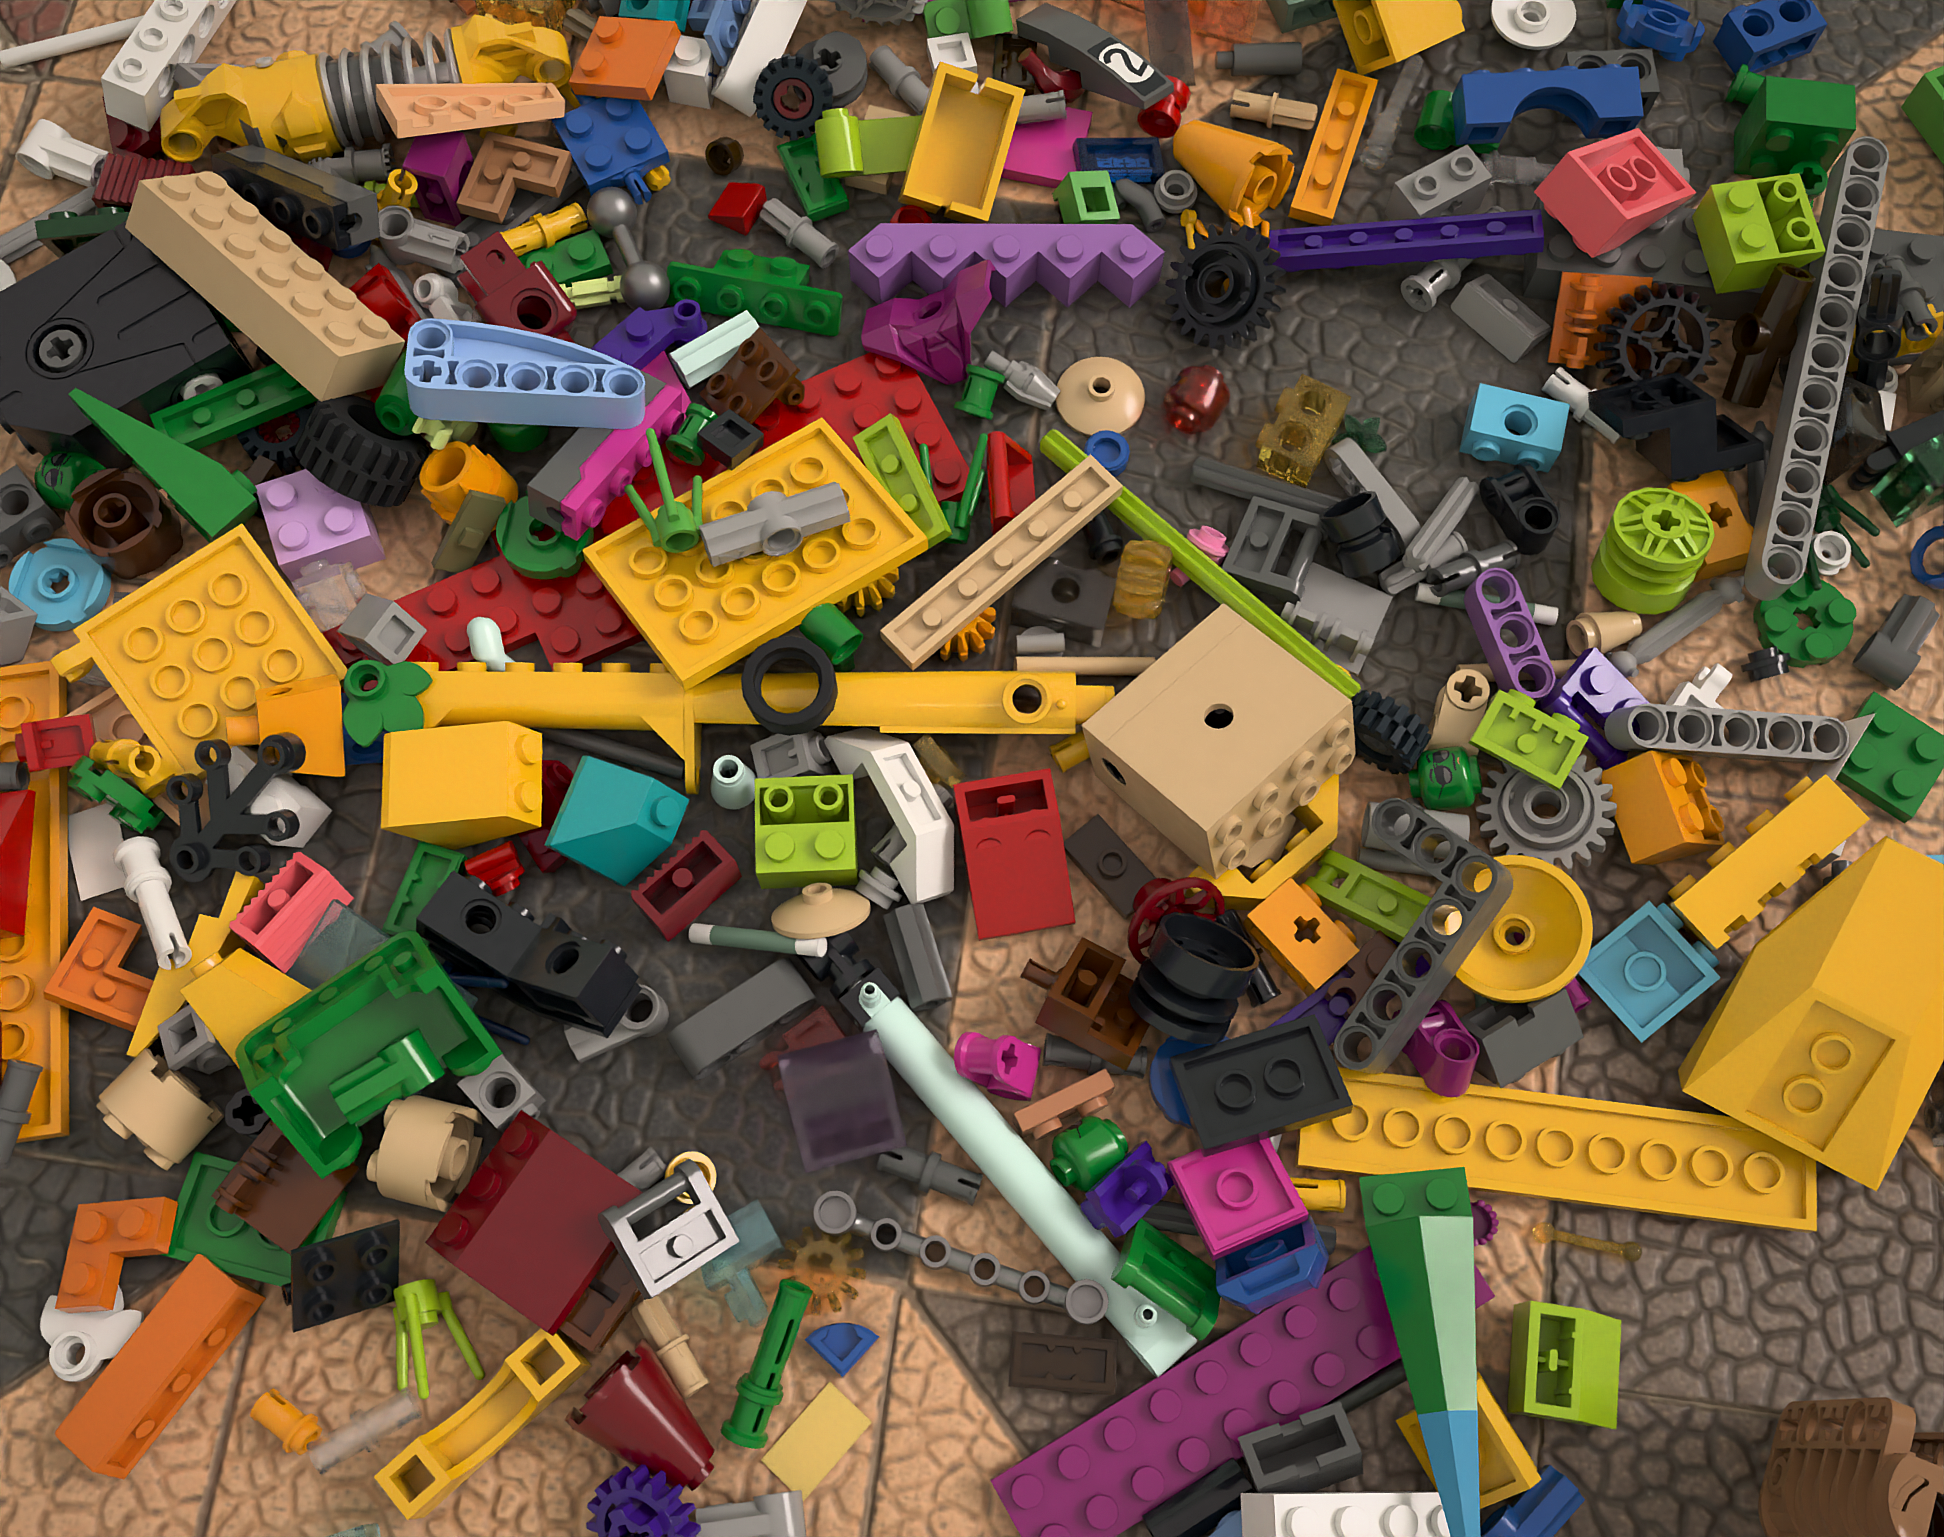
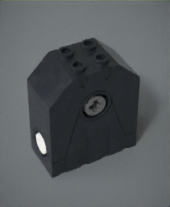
M127 220L114 227L116 231L110 229L0 291V424L10 435L16 432L21 443L32 455L39 452L42 456H46L51 451L81 453L96 460L106 469L119 468L121 472L134 465L132 463L133 459L128 454L123 455L74 405L68 393L75 388L155 429L150 414L255 372L218 310L125 228Z

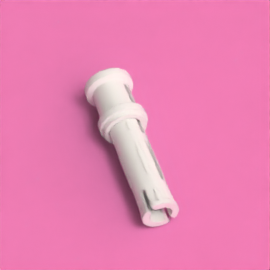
M138 836L129 838L120 843L113 853L115 865L124 872L126 877L123 884L125 893L130 900L138 903L157 956L158 965L163 969L171 970V963L168 958V954H171L175 968H180L191 960L192 952L187 945L168 894L172 881L169 872L160 865V847L154 839Z

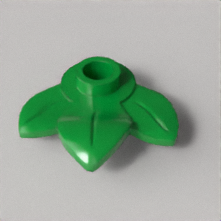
M361 660L354 663L348 669L343 683L344 692L349 701L344 709L342 719L350 737L358 745L367 748L376 740L383 729L388 733L423 729L425 714L415 696L423 693L432 684L433 680L430 675L419 665L407 661L389 666L375 660ZM368 681H378L374 689L367 692L363 691V687Z

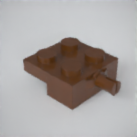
M1084 937L1079 941L1066 965L1057 972L1044 967L1030 958L1020 978H1024L1047 990L1045 1002L1035 1023L1126 1071L1150 1026L1131 1007L1127 996L1134 981L1120 974L1126 959Z

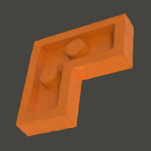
M93 906L43 991L44 999L135 1033L154 981L124 970L122 967L142 934V925Z
M164 1196L78 1204L55 1309L66 1313L113 1310L124 1257L168 1254L178 1202Z

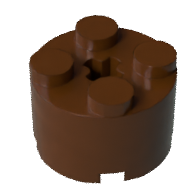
M119 468L101 470L84 479L71 495L74 501L70 512L66 511L65 525L69 535L97 564H101L109 573L117 575L121 579L131 580L137 576L154 571L162 566L172 555L178 553L183 546L181 522L178 513L154 484L141 473L136 471L134 473L121 472Z

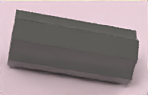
M924 904L905 905L883 915L912 1012L927 1011L951 1001L952 994Z

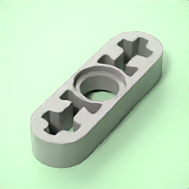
M1345 438L1326 449L1324 453L1326 465L1349 497L1368 491L1376 492L1386 515V519L1381 526L1391 527L1402 552L1400 555L1406 553L1407 547L1421 529L1415 516L1355 441Z

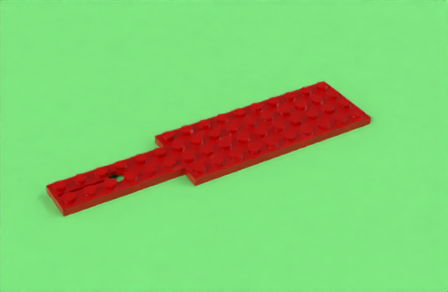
M869 352L801 381L805 388V396L800 404L795 406L785 405L778 398H775L751 424L764 433L763 447L753 454L755 455L814 421L823 418L865 466L852 437L891 413L899 419L919 464V446L922 443L928 446L933 493L939 506H941L942 501L958 502L962 499L969 467L916 369L902 362ZM665 442L660 446L674 499L693 489V478L696 475L700 476L702 483L728 469L719 461L713 460L705 451L703 452L705 454L703 463L700 466H694L673 455L666 447ZM652 462L648 467L643 466L633 477L631 483L650 512L664 505ZM626 493L622 497L616 496L607 506L602 520L593 528V543L641 518ZM545 524L542 531H535L533 535L537 536L540 541H547L553 538L556 533L552 527ZM496 529L490 534L499 551V556L394 600L397 605L427 629L405 661L438 662L439 671H457V662H477L472 656L467 635V625L476 617L490 618L500 628L505 654L539 640L552 670L553 663H583L584 667L645 640L585 560L581 562L579 571L570 577L559 576L553 579L527 577L509 566L497 541ZM343 623L321 632L347 668L358 661L370 660L367 655L337 632ZM368 681L364 685L363 691L367 692L374 689L378 681ZM341 687V693H345L344 687Z

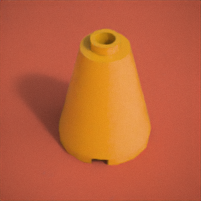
M1192 120L1182 125L1174 135V158L1233 223L1240 227L1244 224L1242 213L1244 206L1251 208L1252 221L1254 226H1257L1265 220L1258 215L1268 206L1275 210L1289 188L1294 173V163L1288 160V155H1293L1291 149L1281 143L1200 120Z

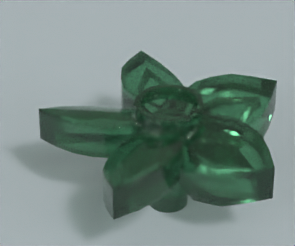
M1346 414L1344 426L1347 432L1337 435L1331 445H1335L1345 438H1350L1359 445L1365 454L1366 450L1372 453H1380L1387 450L1384 439L1377 434L1380 425L1379 417L1368 418L1361 424L1355 417Z

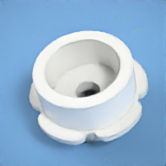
M1825 531L1812 536L1811 545L1819 574L1832 576L1836 575L1839 569L1847 567L1850 561L1851 546L1842 534L1835 531ZM1822 552L1827 553L1829 558H1825Z

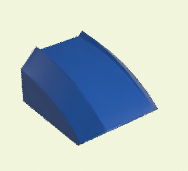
M1309 1214L1308 1219L1302 1223L1215 1260L1218 1294L1228 1303L1257 1315L1260 1314L1261 1310L1309 1289H1318L1329 1260V1254L1311 1215Z

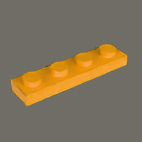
M1337 68L1288 217L1319 226L1331 225L1378 83L1377 79Z

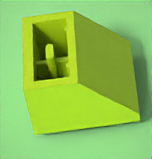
M1800 173L1711 185L1692 216L1716 294L1761 288L1767 284L1778 263L1792 264L1800 268L1822 257L1826 252Z
M853 774L754 779L756 876L761 889L806 887L814 883H828L831 886L857 885L859 883Z
M1537 1301L1514 1304L1507 1413L1616 1430L1622 1320L1582 1308Z

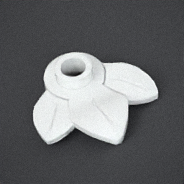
M119 1285L114 1308L109 1311L66 1313L55 1309L57 1296L51 1295L42 1312L40 1330L41 1335L51 1345L49 1361L55 1374L66 1381L81 1382L96 1374L104 1360L113 1359L144 1321V1313L138 1310H123V1294ZM82 1346H85L84 1357L77 1364L76 1353Z

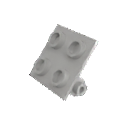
M1312 562L1303 582L1305 592L1301 602L1297 601L1296 605L1287 602L1280 618L1332 662L1342 666L1349 673L1358 676L1393 596Z

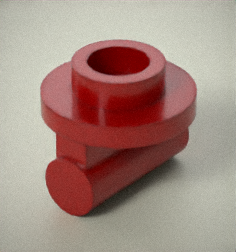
M512 841L505 842L464 862L468 874L484 881L491 888L494 897L503 895L521 884L518 877L525 872V868L519 860L518 852Z

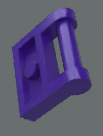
M1596 647L1589 648L1582 652L1541 703L1540 709L1550 717H1552L1553 713H1559L1577 722L1580 725L1578 732L1589 737L1584 746L1597 758L1596 765L1604 771L1625 762L1629 751L1618 750L1609 744L1571 705L1572 699L1603 730L1606 719L1616 709L1648 704L1650 702ZM1634 718L1632 722L1633 732L1638 737L1640 733V725L1637 719Z

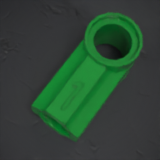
M1435 90L1428 93L1425 97L1414 131V138L1422 147L1431 150H1443L1449 147V145L1460 148L1467 145H1456L1452 92ZM1500 143L1468 144V146L1474 152L1495 157Z
M825 603L813 608L802 620L799 631L808 640L824 650L835 672H851L855 668L854 655L856 649L860 646L864 635L834 604Z
M416 1029L377 1052L378 1057L328 1085L335 1102L350 1125L381 1109L384 1105L401 1095L403 1098L414 1094L445 1074L420 1029Z

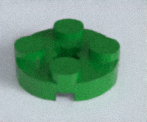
M525 491L527 496L520 498L515 503L511 500L499 515L496 526L497 541L509 566L519 573L535 579H553L559 576L570 577L575 575L581 567V562L585 560L582 550L593 544L594 529L589 527L576 541L565 535L563 531L560 532L552 528L556 533L555 536L547 541H540L533 534L535 531H542L545 523L529 515L528 492Z
M1805 572L1796 583L1777 599L1770 601L1759 599L1753 613L1754 623L1757 621L1758 629L1761 633L1758 640L1762 647L1767 649L1777 646L1779 655L1790 653L1791 660H1787V665L1804 668L1808 664L1823 665L1829 663L1840 654L1851 640L1854 630L1853 620L1857 615L1854 604L1844 598L1829 583L1821 580L1822 588L1819 591L1813 590L1810 578ZM1793 613L1807 615L1811 619L1813 627L1808 626L1804 630L1797 627L1799 619Z
M81 755L68 771L73 778L67 785L90 802L94 800L100 804L104 800L111 805L113 809L108 815L133 832L135 830L140 834L145 829L153 831L165 817V814L161 810H150L154 803L108 769L103 774L95 768L92 771L88 770L95 761Z

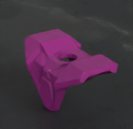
M987 259L959 271L945 289L923 298H893L867 309L861 334L864 350L902 362L945 385H953L968 378V374L965 372L967 364L972 365L971 332L992 299L989 289L991 274L995 272L992 262Z

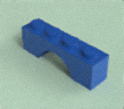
M1607 64L1592 69L1563 66L1549 71L1519 68L1505 73L1476 70L1468 74H1462L1452 94L1456 145L1500 143L1511 120L1519 114L1532 109H1552L1565 114L1579 126L1586 139L1610 138L1634 130L1644 116L1638 66L1622 67L1619 64Z

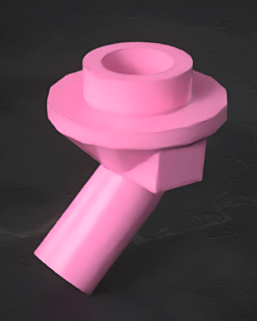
M1202 526L1200 530L1190 529L1187 534V539L1218 566L1221 565L1230 550L1225 544L1226 537L1222 533L1211 527ZM1177 567L1169 574L1172 581L1179 587L1190 580Z

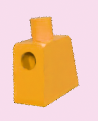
M328 674L255 691L256 715L225 717L227 744L229 747L258 745L259 749L261 742L266 737L290 732L302 740L306 749V758L303 765L298 770L290 773L335 777L345 776L341 686L336 674ZM275 748V756L279 761L280 754L279 751Z

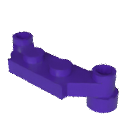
M691 299L681 300L671 308L645 311L638 307L595 344L591 350L603 353L633 368L636 367L642 370L671 343L674 342L678 349L707 333L708 327L705 319L701 317L699 304Z

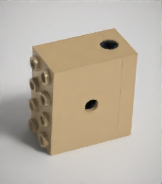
M1224 603L1081 725L1095 776L1214 879H1218L1226 870H1233L1240 866L1248 856L1249 850L1263 837L1269 838L1281 828L1287 815L1297 806H1304L1311 802L1317 795L1320 786L1334 773L1338 775L1344 772L1350 766L1356 754L1352 701Z

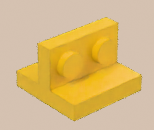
M1478 1371L1480 1509L1531 1489L1541 1480V1477L1536 1471L1538 1470ZM1412 1409L1395 1421L1436 1491H1438L1416 1409Z

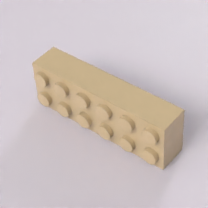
M203 171L195 174L139 180L125 228L319 401L335 399L385 385L399 358L405 340L390 328L386 320L375 315L360 302L354 292L342 286L324 270V267L318 261L310 258L295 245L285 232L277 229L263 217L257 207L245 201L230 188L224 178L212 171Z

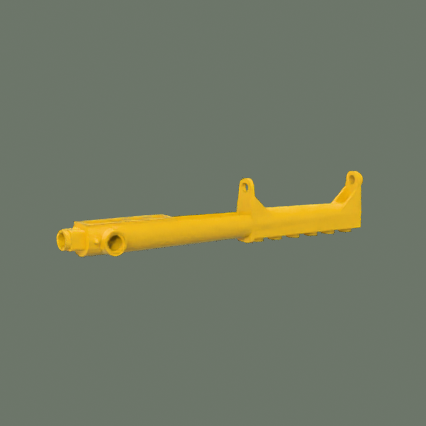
M412 662L422 667L433 680L429 688L415 696L425 714L423 729L510 721L526 728L655 731L685 761V788L687 794L699 793L702 723L760 724L755 720L743 698L742 673L714 674L689 690L684 691L664 663H650V673L631 672L630 663H601V672H583V663H553V672H535V663L506 662L505 672H487V663L457 662V671H439L438 662ZM1075 671L835 672L838 695L834 710L820 726L880 727V733L1076 734V725H1082L1115 697L1114 686L1076 685ZM765 673L761 682L762 697L767 705L775 711L786 714L799 712L810 706L816 698L819 689L816 673ZM1031 687L1038 693L1040 705L1035 712L1024 714L1014 707L1012 696L1017 689Z

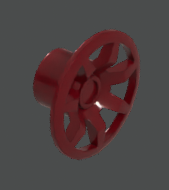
M1186 877L1174 881L1167 878H1157L1143 885L1134 898L1133 910L1135 914L1128 928L1127 942L1132 956L1139 964H1142L1143 960L1149 958L1143 955L1140 949L1150 946L1164 915L1173 912L1190 913L1215 921L1216 916L1225 912L1224 898L1219 889L1212 882L1199 877ZM1188 888L1202 889L1190 898H1187L1183 891ZM1211 897H1213L1215 902L1214 914L1193 911L1204 908ZM1143 922L1148 929L1139 936V930Z

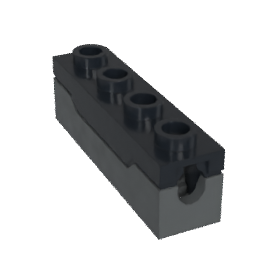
M253 144L226 151V153L222 152L211 155L213 173L224 178L230 188L245 201L257 207L259 213L273 224L336 251L348 248L349 245L354 246L380 237L377 195L373 191L268 148H260Z

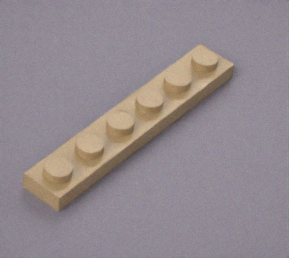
M1090 454L880 630L881 639L912 670H915L1122 494L1123 485Z

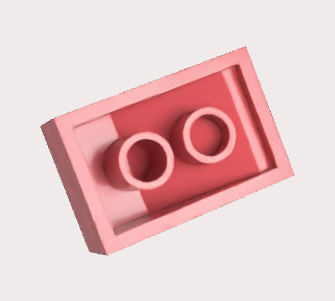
M1637 128L1567 152L1534 193L1544 203L1546 212L1554 219L1559 220L1569 231L1575 245L1583 252L1588 253L1591 258L1616 249L1691 199L1696 191L1642 131Z

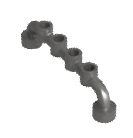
M841 1191L826 1192L819 1197L814 1206L815 1222L828 1235L839 1236L847 1232L872 1241L874 1246L881 1252L890 1253L898 1250L921 1258L923 1264L929 1269L940 1270L946 1267L969 1275L973 1283L979 1287H990L994 1284L1019 1293L1021 1299L1027 1304L1037 1305L1045 1302L1065 1309L1073 1321L1082 1325L1096 1323L1107 1311L1108 1295L1103 1286L1094 1280H1080L1070 1288L1050 1282L1048 1277L1040 1271L1032 1270L1024 1273L1000 1264L998 1259L992 1254L980 1253L974 1255L951 1247L948 1241L941 1236L934 1235L926 1238L903 1230L893 1219L883 1218L877 1221L858 1214L851 1197ZM892 1227L897 1232L896 1239L891 1244H881L877 1240V1234L881 1228ZM932 1244H940L946 1251L945 1257L939 1262H932L925 1255L927 1248ZM988 1261L994 1266L995 1273L990 1279L983 1280L975 1274L974 1269L979 1262ZM1036 1278L1042 1282L1044 1286L1042 1295L1031 1297L1025 1292L1024 1283L1028 1279Z

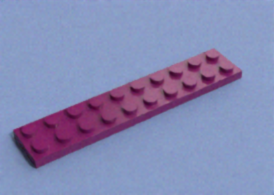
M1370 1244L1324 1272L1318 1289H1309L1264 1309L1260 1314L1254 1315L1170 1367L1161 1376L1154 1377L991 1478L990 1481L1021 1537H1116L1143 1520L1142 1516L1223 1463L1231 1458H1234L1235 1461L1241 1458L1242 1453L1238 1437L1276 1423L1282 1426L1299 1420V1415L1322 1407L1401 1357ZM1474 1263L1475 1309L1493 1299L1495 1295Z

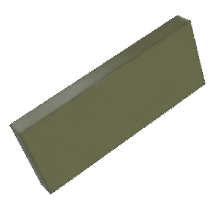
M470 489L431 562L433 568L454 573H460L471 568L506 505L504 497Z

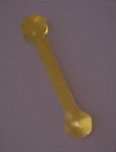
M1547 1222L1536 1224L1532 1230L1533 1238L1541 1244L1555 1240L1621 1254L1624 1259L1630 1262H1636L1642 1256V1248L1634 1241L1619 1244L1557 1231Z

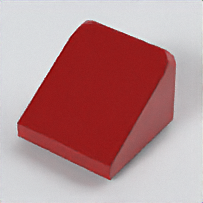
M729 182L709 212L708 219L747 236L760 216L759 214L763 208L762 205L767 201L765 187L757 183Z

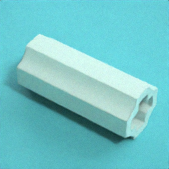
M746 310L669 353L668 356L673 368L687 389L692 388L720 371L738 351L742 342L750 338L759 328V325L755 318Z

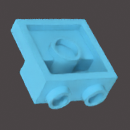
M1647 901L1590 949L1587 960L1579 971V975L1641 1043L1721 978L1713 969L1720 963L1718 959L1701 941L1698 940L1692 946L1677 931L1684 923L1664 902L1656 908L1650 901Z

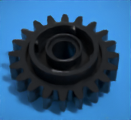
M1226 222L1224 229L1211 224L1208 228V238L1197 232L1193 234L1194 249L1183 245L1179 248L1185 257V261L1183 263L1171 262L1170 264L1171 268L1178 272V277L1167 280L1165 285L1176 289V294L1170 296L1165 302L1167 305L1179 308L1170 319L1172 322L1184 324L1180 334L1194 338V344L1203 347L1210 345V348L1223 351L1226 344L1228 347L1241 349V337L1253 342L1257 340L1256 325L1267 329L1271 327L1269 320L1265 316L1267 311L1280 312L1281 308L1272 301V298L1275 295L1286 293L1285 288L1275 284V280L1282 277L1286 273V269L1272 265L1281 254L1277 250L1268 248L1270 239L1261 234L1256 235L1255 229L1243 225L1240 229L1239 225L1232 222ZM1229 278L1228 290L1221 296V286Z

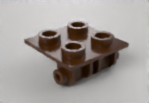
M759 327L750 338L742 342L738 351L720 371L716 372L709 379L707 385L699 394L718 416L731 409L752 424L775 398H778L785 405L795 406L800 404L804 400L805 388L795 377L800 372V369Z
M270 1120L211 1197L216 1200L215 1204L231 1215L233 1213L291 1255V1250L302 1246L359 1171L360 1167L352 1162L347 1167L335 1170L321 1179L276 1124Z

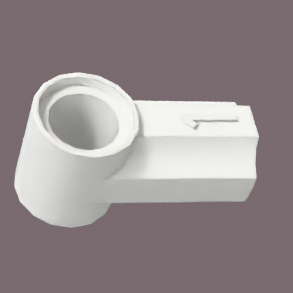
M39 119L17 151L15 157L22 166L41 178L49 180L54 175H58L90 187L96 186L106 154L109 152L73 139L68 132L49 120Z

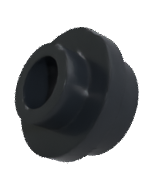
M1775 646L1749 653L1750 663L1741 665L1742 672L1747 671L1750 682L1790 672L1787 660H1791L1790 653L1779 655L1778 648Z

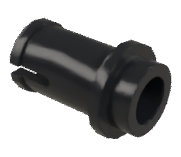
M1102 510L1094 517L1095 522L1089 521L1081 529L1090 546L1088 549L1089 557L1096 560L1100 565H1106L1122 556L1123 539L1120 535H1115L1104 510Z

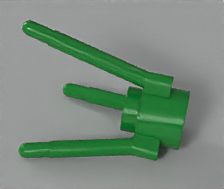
M986 433L979 435L961 503L952 501L941 502L940 508L953 533L941 542L961 545L968 543L971 520L986 475L985 470L981 469L988 441ZM922 443L919 446L920 466L933 491L928 446Z

